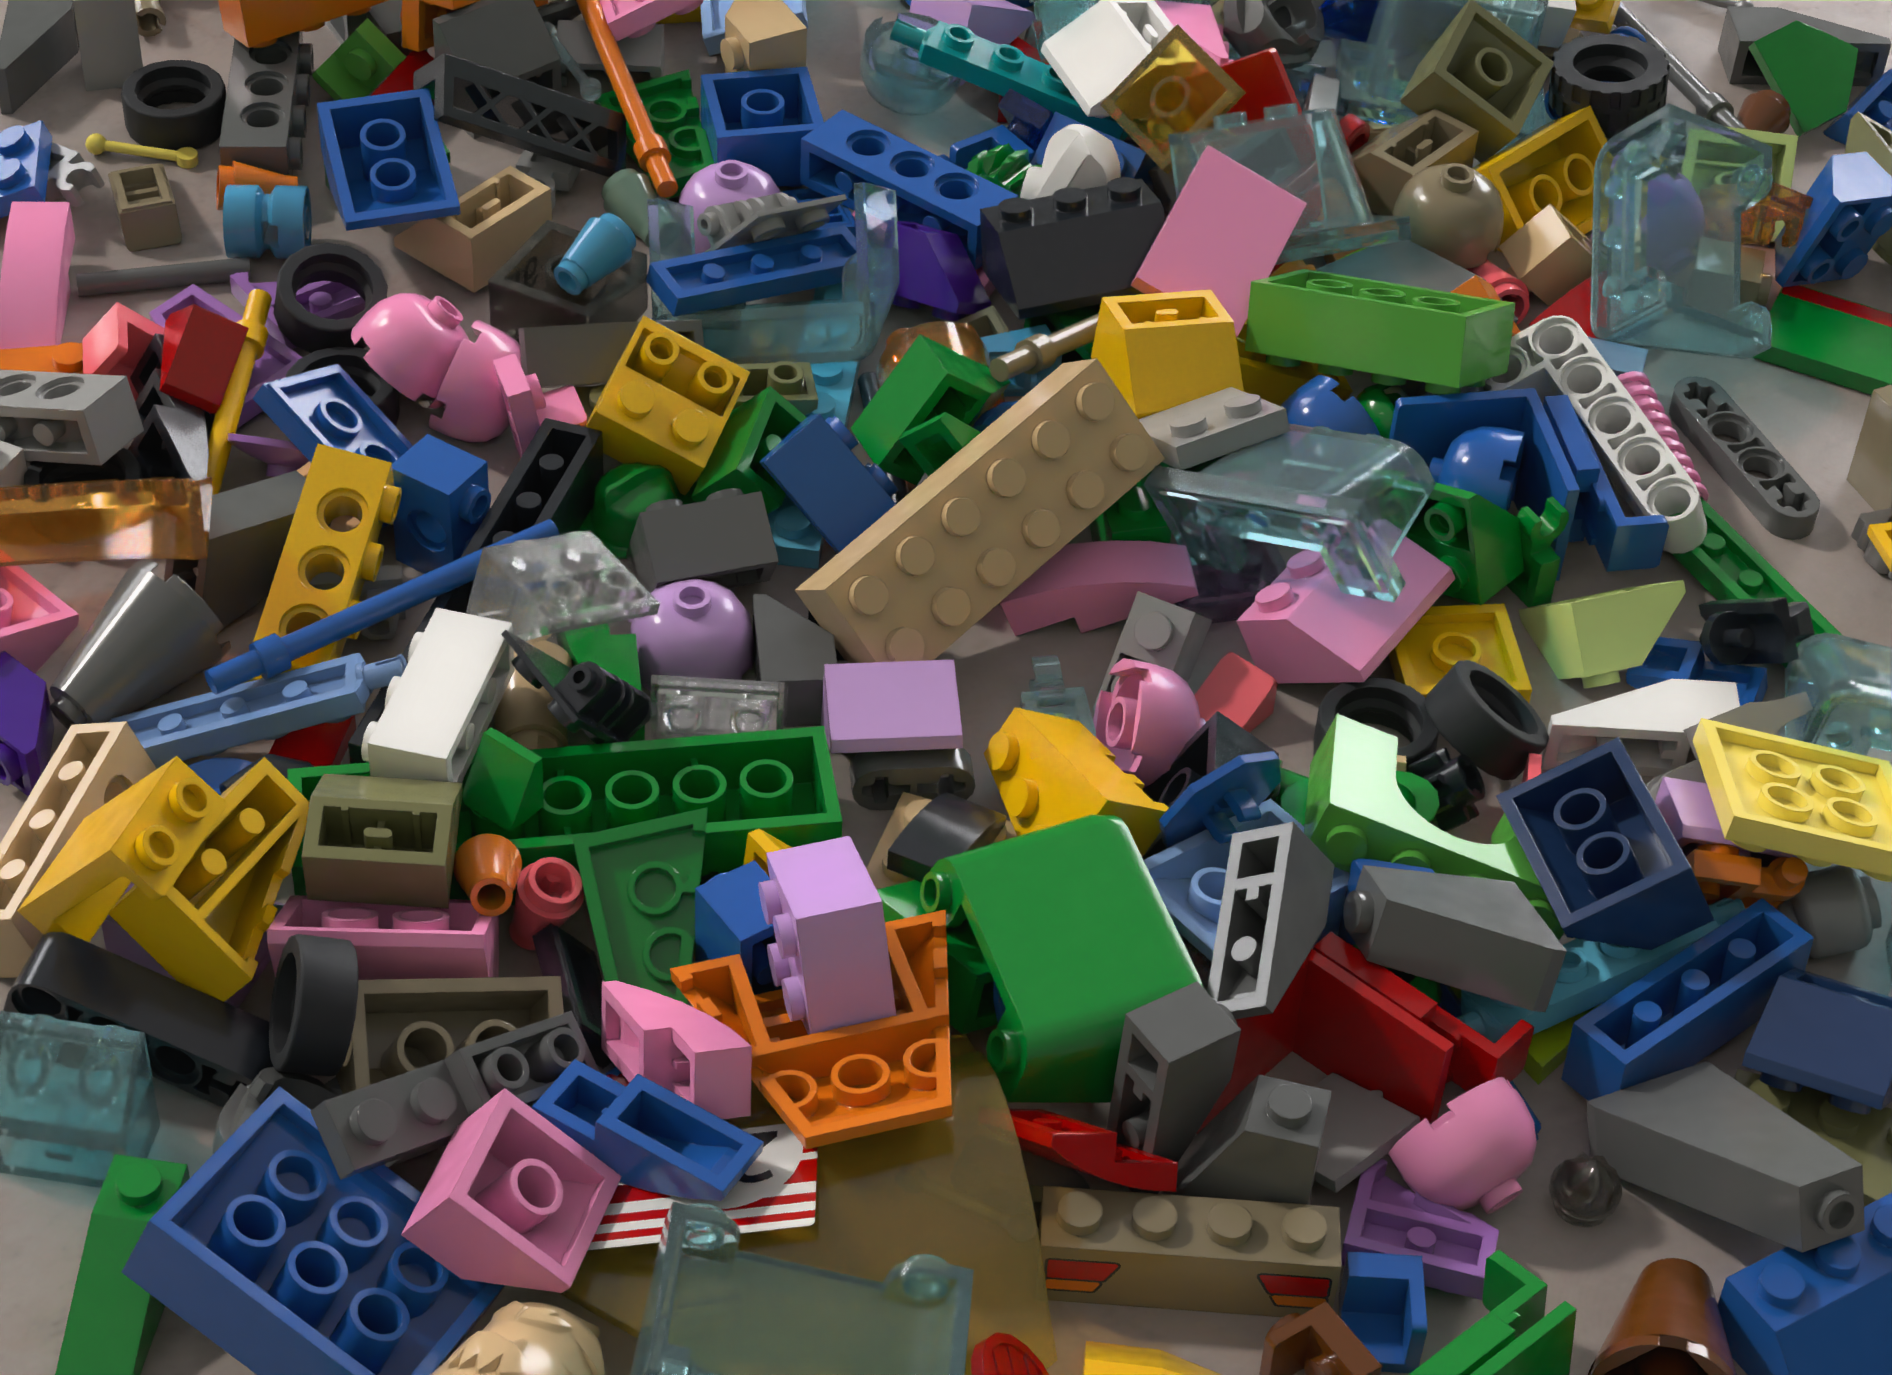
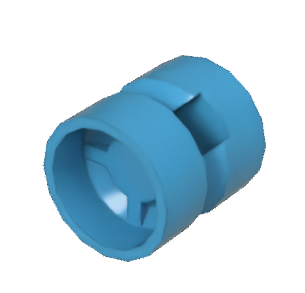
M227 185L223 202V238L227 257L260 259L265 250H271L277 259H287L305 246H310L312 239V209L308 186L276 185L270 194H265L259 185Z

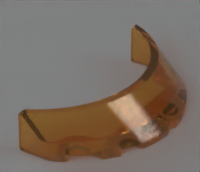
M152 477L132 480L111 479L0 487V567L122 559H207L213 492L212 477L182 479Z

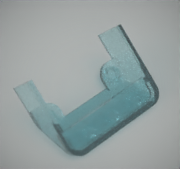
M866 182L854 183L857 253L848 259L843 268L842 298L752 305L735 304L673 317L651 288L652 320H702L704 348L734 364L789 361L793 363L810 362V365L852 363L865 359L873 352L877 345L899 286L896 190ZM658 198L647 199L650 263L695 254L693 206Z

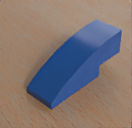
M576 1059L571 1062L532 1106V1109L621 1175L620 1183L655 1193L687 1199L722 1201L763 1151L764 1141L640 1074H637L627 1086H624Z

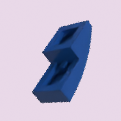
M1659 637L1642 666L1628 668L1626 672L1627 684L1636 689L1669 679L1736 682L1740 706L1749 702H1762L1768 688L1767 668L1744 665L1720 666L1713 662L1705 661L1704 650L1700 641Z

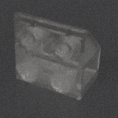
M588 530L572 531L564 535L533 540H518L509 544L484 547L466 612L471 615L511 622L514 635L528 643L608 629L653 616L658 613L660 603L608 550L601 540Z
M652 674L651 740L787 729V683Z

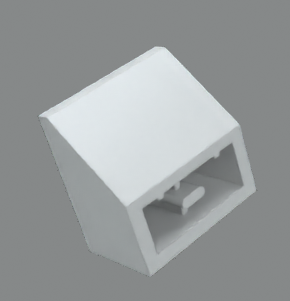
M1101 0L1044 41L1040 50L1087 117L1097 118L1179 113L1186 96L1182 81L1195 74L1200 62L1154 0Z

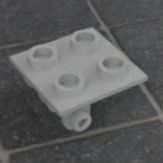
M780 192L758 198H749L746 201L739 200L709 206L705 209L704 213L699 215L697 225L700 233L708 237L711 245L705 252L801 234L817 229L830 221L828 213L847 200V198L843 194L798 203L794 197Z

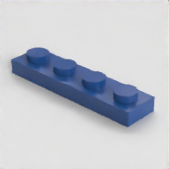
M846 225L652 262L649 265L646 282L673 317L868 278L874 259Z

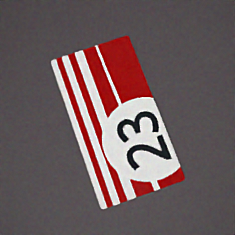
M786 1124L742 1128L741 1130L764 1141L763 1151L722 1201L687 1199L650 1192L619 1182L587 1251L812 1226L815 1223L818 1147L805 1149Z

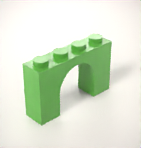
M1336 714L1310 763L1304 834L1335 865L1334 867L1350 873L1353 860L1372 859L1430 868L1435 873L1513 881L1554 935L1560 940L1564 931L1505 813L1491 835V844L1467 841L1439 829L1419 815L1409 805L1399 790L1396 781L1398 737Z

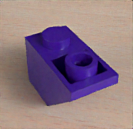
M880 220L873 255L874 261L867 287L889 293L887 302L897 306L920 309L921 303L933 306L932 316L953 322L965 318L966 314H974L991 306V301L958 234L916 222Z
M3 651L0 653V783L6 786L12 784L29 796L50 761L54 735L53 717L46 681Z

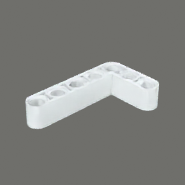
M1563 315L1551 316L1515 334L1511 338L1508 373L1486 379L1485 386L1482 387L1465 386L1461 388V393L1535 388L1542 405L1544 396L1568 395L1575 413L1581 419L1605 473L1637 517L1665 516L1669 529L1663 550L1670 553H1685L1694 550L1703 542L1707 535V523L1696 484L1586 333L1572 318ZM1427 392V395H1426V396H1428V395H1440V394H1434V393ZM1645 472H1651V473H1648V474H1645V475H1640V474L1645 473ZM1675 513H1682V514L1677 515V516L1668 517V516H1670V515H1672V514H1675Z

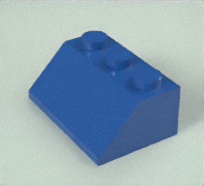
M1892 1193L1864 1207V1231L1803 1253L1790 1247H1785L1726 1277L1718 1301V1307L1732 1358L1747 1375H1892Z

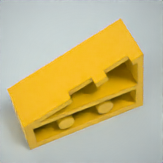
M265 757L220 795L226 801L225 810L167 895L157 901H153L134 885L108 912L176 981L223 1002L253 979L258 965L255 956L263 934L273 922L277 912L274 903L282 880L291 872L306 830L310 802Z

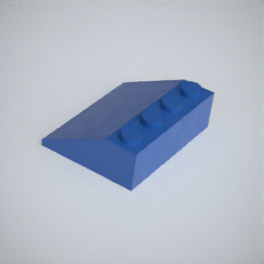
M279 1086L148 1221L122 1273L256 1375L432 1374L461 1345L506 1285L460 1279L403 1237L401 1234L422 1193L385 1165L340 1180L312 1117L311 1109Z

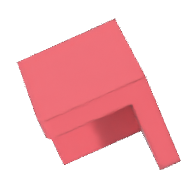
M116 302L82 339L83 374L127 376L134 400L136 401L139 395L130 376L155 333L164 335L165 328Z

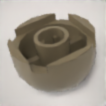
M1451 163L1427 167L1416 173L1401 190L1394 206L1391 234L1392 237L1400 235L1465 269L1478 267L1486 262L1489 252L1494 250L1496 253L1500 246L1504 226L1503 202L1499 191L1491 180L1464 164Z

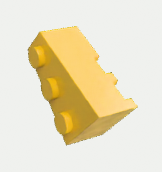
M1015 707L1000 730L992 736L987 749L983 753L1017 836L1091 814L1113 815L1122 818L1143 857L1161 832L1159 819L1169 808L1164 803L1154 802L1142 791L1145 784L1135 775L1124 773L1114 763L1116 756L1080 721Z

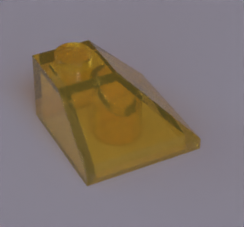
M1177 24L1100 105L1151 159L1168 174L1246 92Z

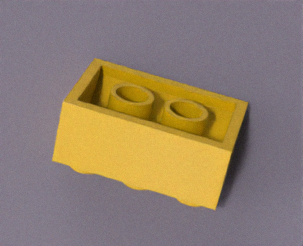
M1591 106L1546 123L1472 168L1491 180L1502 199L1504 226L1500 245L1549 204L1554 206L1585 235L1595 228V225L1602 217L1607 221L1620 213L1614 205L1631 192Z

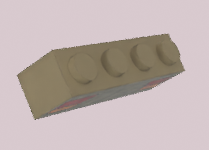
M1043 1186L1037 1238L1036 1300L1284 1317L1291 1313L1302 1315L1325 1301L1333 1309L1342 1268L1340 1207Z

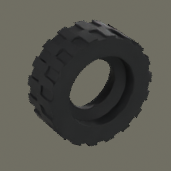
M1599 33L1590 34L1587 37L1580 36L1574 38L1571 42L1563 43L1559 46V50L1555 51L1552 55L1554 64L1550 70L1549 104L1560 117L1591 106L1601 129H1608V131H1618V129L1625 128L1629 130L1637 128V126L1642 124L1647 125L1653 122V118L1659 117L1663 113V107L1666 105L1670 69L1669 60L1665 59L1666 54L1662 50L1656 49L1655 45L1650 42H1643L1639 38L1632 36L1626 37L1611 33L1610 35H1600Z

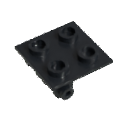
M507 630L501 634L517 653V656L511 661L512 665L535 688L540 689L543 686L553 698L547 705L548 709L572 733L576 734L582 728L595 744L629 742V739L643 725L650 721L653 713L650 697L596 663L587 661L570 668Z

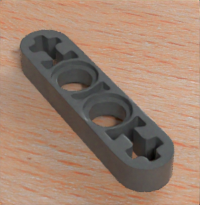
M1697 376L1679 380L1674 387L1669 407V415L1672 421L1766 530L1775 536L1790 540L1802 539L1810 535L1814 529L1820 508V500L1816 493L1719 384L1710 379ZM1715 435L1730 436L1740 442H1726L1716 438ZM1745 471H1759L1772 478H1757Z

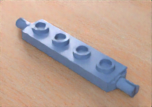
M355 653L280 673L267 680L261 678L239 684L217 695L209 692L112 718L109 722L127 721L158 769L176 756L182 761L198 756H215L228 748L262 739H278L292 731L326 722L339 723L353 715L364 713L366 701L373 690L389 686L394 676L401 677L407 662L404 656L400 654L397 657L366 665L361 654Z

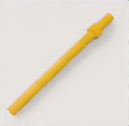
M261 289L250 291L242 320L236 322L248 327L249 330L222 403L214 417L208 439L209 459L206 489L200 499L220 492L232 444L227 441L228 433L236 434L255 360L260 359L264 354L269 335L265 324L272 297L268 292Z

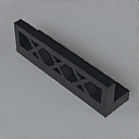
M447 53L440 55L414 72L413 90L429 88L431 99H434L435 121L609 178L616 172L626 169L627 120L625 115L620 112ZM453 106L458 107V108H461V109H464V110H467V111H470V112H473V113H469V112H466V111H463V110L454 108ZM508 124L513 125V126H516V127H519V128L517 129V128L508 126ZM552 138H558L567 141L563 144L554 141ZM608 145V158L599 156L596 151Z

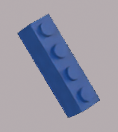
M1761 898L1575 1021L1572 1027L1561 1079L1589 1101L1694 1066L1760 1020L1779 976L1793 968L1805 971L1814 937Z

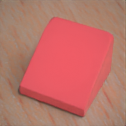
M1229 652L1217 663L1194 695L1198 702L1200 718L1207 722L1218 711L1250 733L1273 714L1277 681L1274 677L1239 655Z

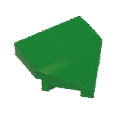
M1797 20L1754 41L1748 47L1771 90L1781 94L1789 103L1791 108L1790 125L1798 137L1847 111L1858 48Z

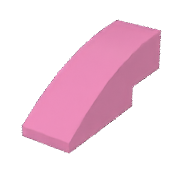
M70 202L11 203L0 278V349L61 344L71 294L68 272L75 243Z
M1110 540L1065 545L1004 598L1000 605L1015 636L1073 617L1082 634L1127 619L1138 591L1171 604L1199 596L1186 545L1153 541Z
M619 981L602 982L601 1049L629 1083L637 1074H640L721 1119L751 1116L752 1046L717 1019L681 1001Z

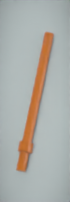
M576 0L636 141L633 150L638 163L643 171L649 173L657 194L664 198L671 197L677 192L678 184L669 165L671 161L670 151L664 138L655 133L617 41L607 24L599 0Z

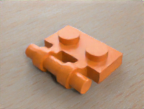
M1704 844L1699 846L1698 850L1695 849L1686 856L1708 905L1725 897L1733 900L1738 898L1741 899L1746 909L1763 898L1778 909V905L1793 898L1803 889L1808 874L1807 865L1797 857L1777 858L1766 867H1761L1762 859L1739 856L1738 848L1725 844Z

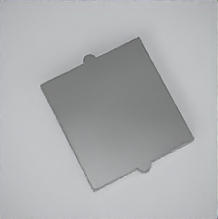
M1332 1072L1313 1086L1332 1091L1314 1181L1337 1193L1388 1154L1399 1139L1420 1123V1117L1384 1099L1382 1091H1369Z

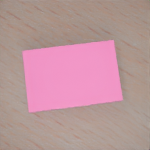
M1208 145L1197 161L1130 286L1144 294L1211 289L1234 321L1237 338L1248 318L1251 281L1270 276L1307 203Z

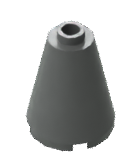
M139 559L127 570L49 690L54 702L50 705V709L58 721L68 730L71 725L106 723L112 718L131 714L220 662L231 649L230 641L219 644L216 638L224 629L219 618L185 581L173 574L165 582L151 573L159 565L158 563L149 559Z

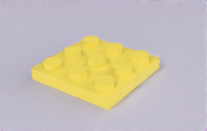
M1700 719L1692 741L1726 840H1730L1738 847L1748 851L1763 852L1766 849L1796 855L1802 861L1814 866L1828 867L1832 864L1859 869L1866 875L1880 881L1892 882V766L1890 761L1708 719Z

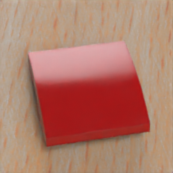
M979 1109L978 1124L995 1137L1015 1148L1124 1186L1151 1191L1176 1192L1178 1162L1118 1143L1116 1132L1044 1109Z

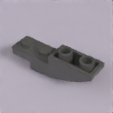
M572 1011L460 1048L439 1062L325 1100L310 1112L340 1180L384 1164L386 1167H391L448 1145L457 1126L504 1088L532 1108L574 1059L598 1072L600 1071Z

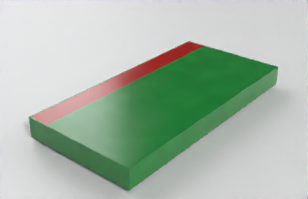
M1801 285L1783 287L1755 340L1751 357L1872 395L1874 389L1892 385V313Z

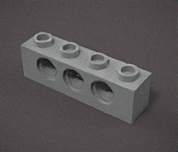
M0 369V440L23 448L26 461L102 465L144 431L127 376Z

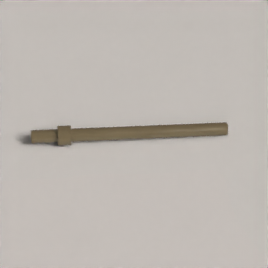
M1099 313L1048 336L1039 333L1019 341L1013 351L991 361L989 368L992 377L997 381L1003 382L1023 372L1026 374H1036L1051 367L1057 357L1093 342Z

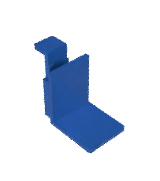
M1535 388L1401 397L1396 400L1385 458L1386 469L1426 480L1432 458L1444 459L1451 442L1467 430L1483 426L1502 427L1525 432L1523 439L1525 441L1514 496V503L1518 512L1521 508L1528 506L1540 517L1545 510L1547 498L1554 497L1569 513V520L1565 529L1550 545L1561 558L1556 581L1560 580L1568 542L1584 541V538H1586L1589 546L1595 545L1606 572L1650 569L1659 566L1669 529L1665 516H1624L1581 419L1575 413L1568 395L1544 396L1543 405Z

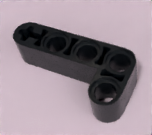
M49 932L40 938L8 992L0 1020V1046L11 1058L22 1064L35 1067L52 1065L68 1039L220 1107L226 1105L240 1083L244 1086L250 1085L261 1070L274 1067L270 1058L268 1021L64 932Z

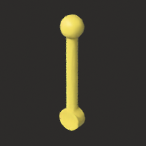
M98 133L88 136L85 142L86 149L94 155L109 151L176 161L177 165L184 169L194 168L199 162L198 151L192 147H183L175 151L109 141Z

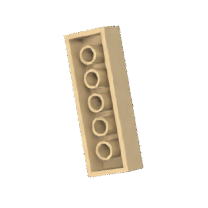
M1097 358L1063 363L795 589V592L818 624L834 635L835 647L844 660H848V663L934 660L1165 458Z

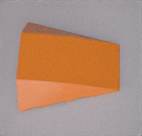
M946 910L885 922L896 1016L808 1035L802 1020L790 1021L782 989L754 995L740 954L670 968L671 980L694 1008L725 1024L752 1046V1082L805 1149L952 1117Z

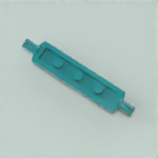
M898 18L892 29L889 40L918 50L920 63L1052 117L1055 112L1060 113L1121 141L1125 140L1128 136L1153 146L1155 149H1157L1165 127H1160L1138 118L1136 115L1108 116L1106 118L1087 117L1051 65L1025 56L1021 50L1014 46L996 44L975 35L965 26L947 24L940 20L936 26L926 31Z

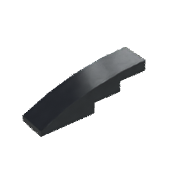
M155 333L130 376L139 395L135 403L144 431L133 439L128 450L132 452L141 464L143 481L169 531L172 507L200 499L206 489L209 448L203 409L159 391L164 335Z

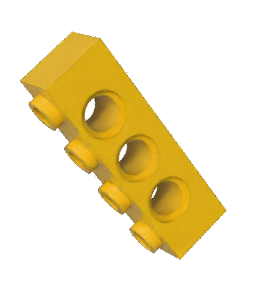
M317 443L253 642L273 633L283 637L361 602L359 598L365 580L375 582L381 567L384 545L378 544L377 541L383 523L391 525L394 523L400 506L402 488L394 486L391 462ZM343 515L353 516L360 521L356 528L347 532L335 531L328 526L333 519ZM332 572L342 577V581L332 589L321 590L310 585L311 580L320 573ZM360 631L291 661V669L285 672L340 658L346 639L356 640ZM260 675V676H257V677H255V678H253V679H251V680H248V681H246V682L258 680V679H261L262 677H261V675Z

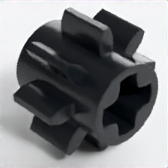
M1444 747L1409 765L1411 773L1428 780L1438 791L1439 809L1434 819L1430 822L1431 824L1437 821L1439 828L1448 832L1479 816L1480 813L1474 803L1485 797V785L1478 768L1469 757L1459 755L1451 759L1447 748Z

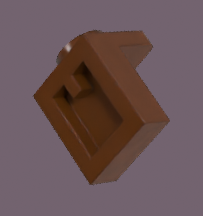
M1325 1301L1302 1315L1299 1313L1288 1314L1271 1327L1265 1337L1259 1375H1293L1302 1369L1305 1370V1375H1380L1382 1365Z

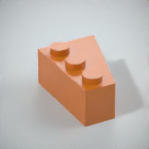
M218 0L224 31L248 48L267 47L276 43L279 37L297 31H315L322 28L327 21L344 15H362L369 12L372 6L389 1Z

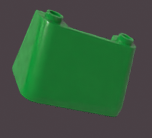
M1091 814L938 860L922 880L920 898L926 913L946 910L947 928L959 927L967 917L1006 1010L997 1028L989 1035L986 1055L989 1067L993 1072H996L1008 1103H1111L1125 1014L1196 981L1203 987L1201 978L1127 825L1120 817Z

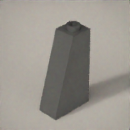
M1708 1061L1586 1101L1590 1162L1598 1170L1802 1253L1865 1230L1862 1164Z

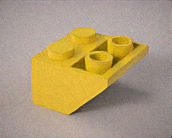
M1211 289L1102 297L1091 359L1097 358L1138 419L1229 387L1244 391L1234 321Z
M643 315L585 427L602 431L603 453L623 464L638 462L660 465L668 469L674 478L679 493L685 496L704 470L750 372Z

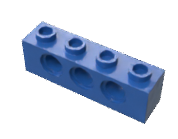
M843 109L801 138L800 184L826 197L845 194L847 200L841 203L842 205L879 224L880 220L916 222L958 234L975 270L983 266L980 209L998 206L1005 199L1018 198L1017 194Z

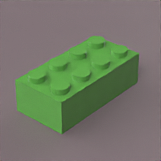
M1301 269L1251 281L1245 351L1266 354V363L1271 365L1295 367L1300 366L1301 361L1317 363L1318 372L1322 374L1350 376L1353 375V370L1371 373V381L1378 384L1405 385L1408 379L1425 382V391L1440 395L1461 393L1462 387L1485 386L1486 379L1508 373L1515 303Z

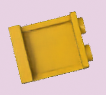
M178 756L174 757L85 817L17 912L43 935L49 932H64L90 942L109 915L108 912L116 905L131 882L153 901H157L167 895L225 810L226 801Z

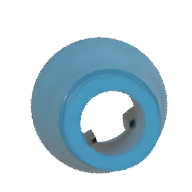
M604 213L600 217L590 218L560 261V264L554 269L553 273L557 283L566 292L572 295H579L584 289H587L627 264L632 258V250L636 247V238L633 231L621 218L611 213Z

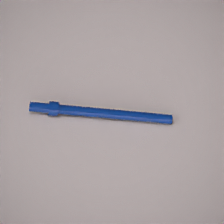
M548 519L283 637L273 633L249 644V652L206 670L204 674L208 686L217 695L260 675L265 680L291 669V661L559 543V530L555 523Z

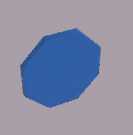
M1270 751L1239 755L1190 784L1159 819L1162 842L1166 848L1178 844L1206 829L1219 844L1231 843L1232 834L1239 831H1237L1229 818L1236 816L1238 822L1259 820L1261 812L1258 806L1281 782L1280 759L1276 753Z

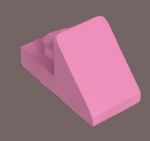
M516 353L493 360L514 443L520 459L545 418L585 427L587 416L574 386L567 385L543 393L536 373L525 376Z

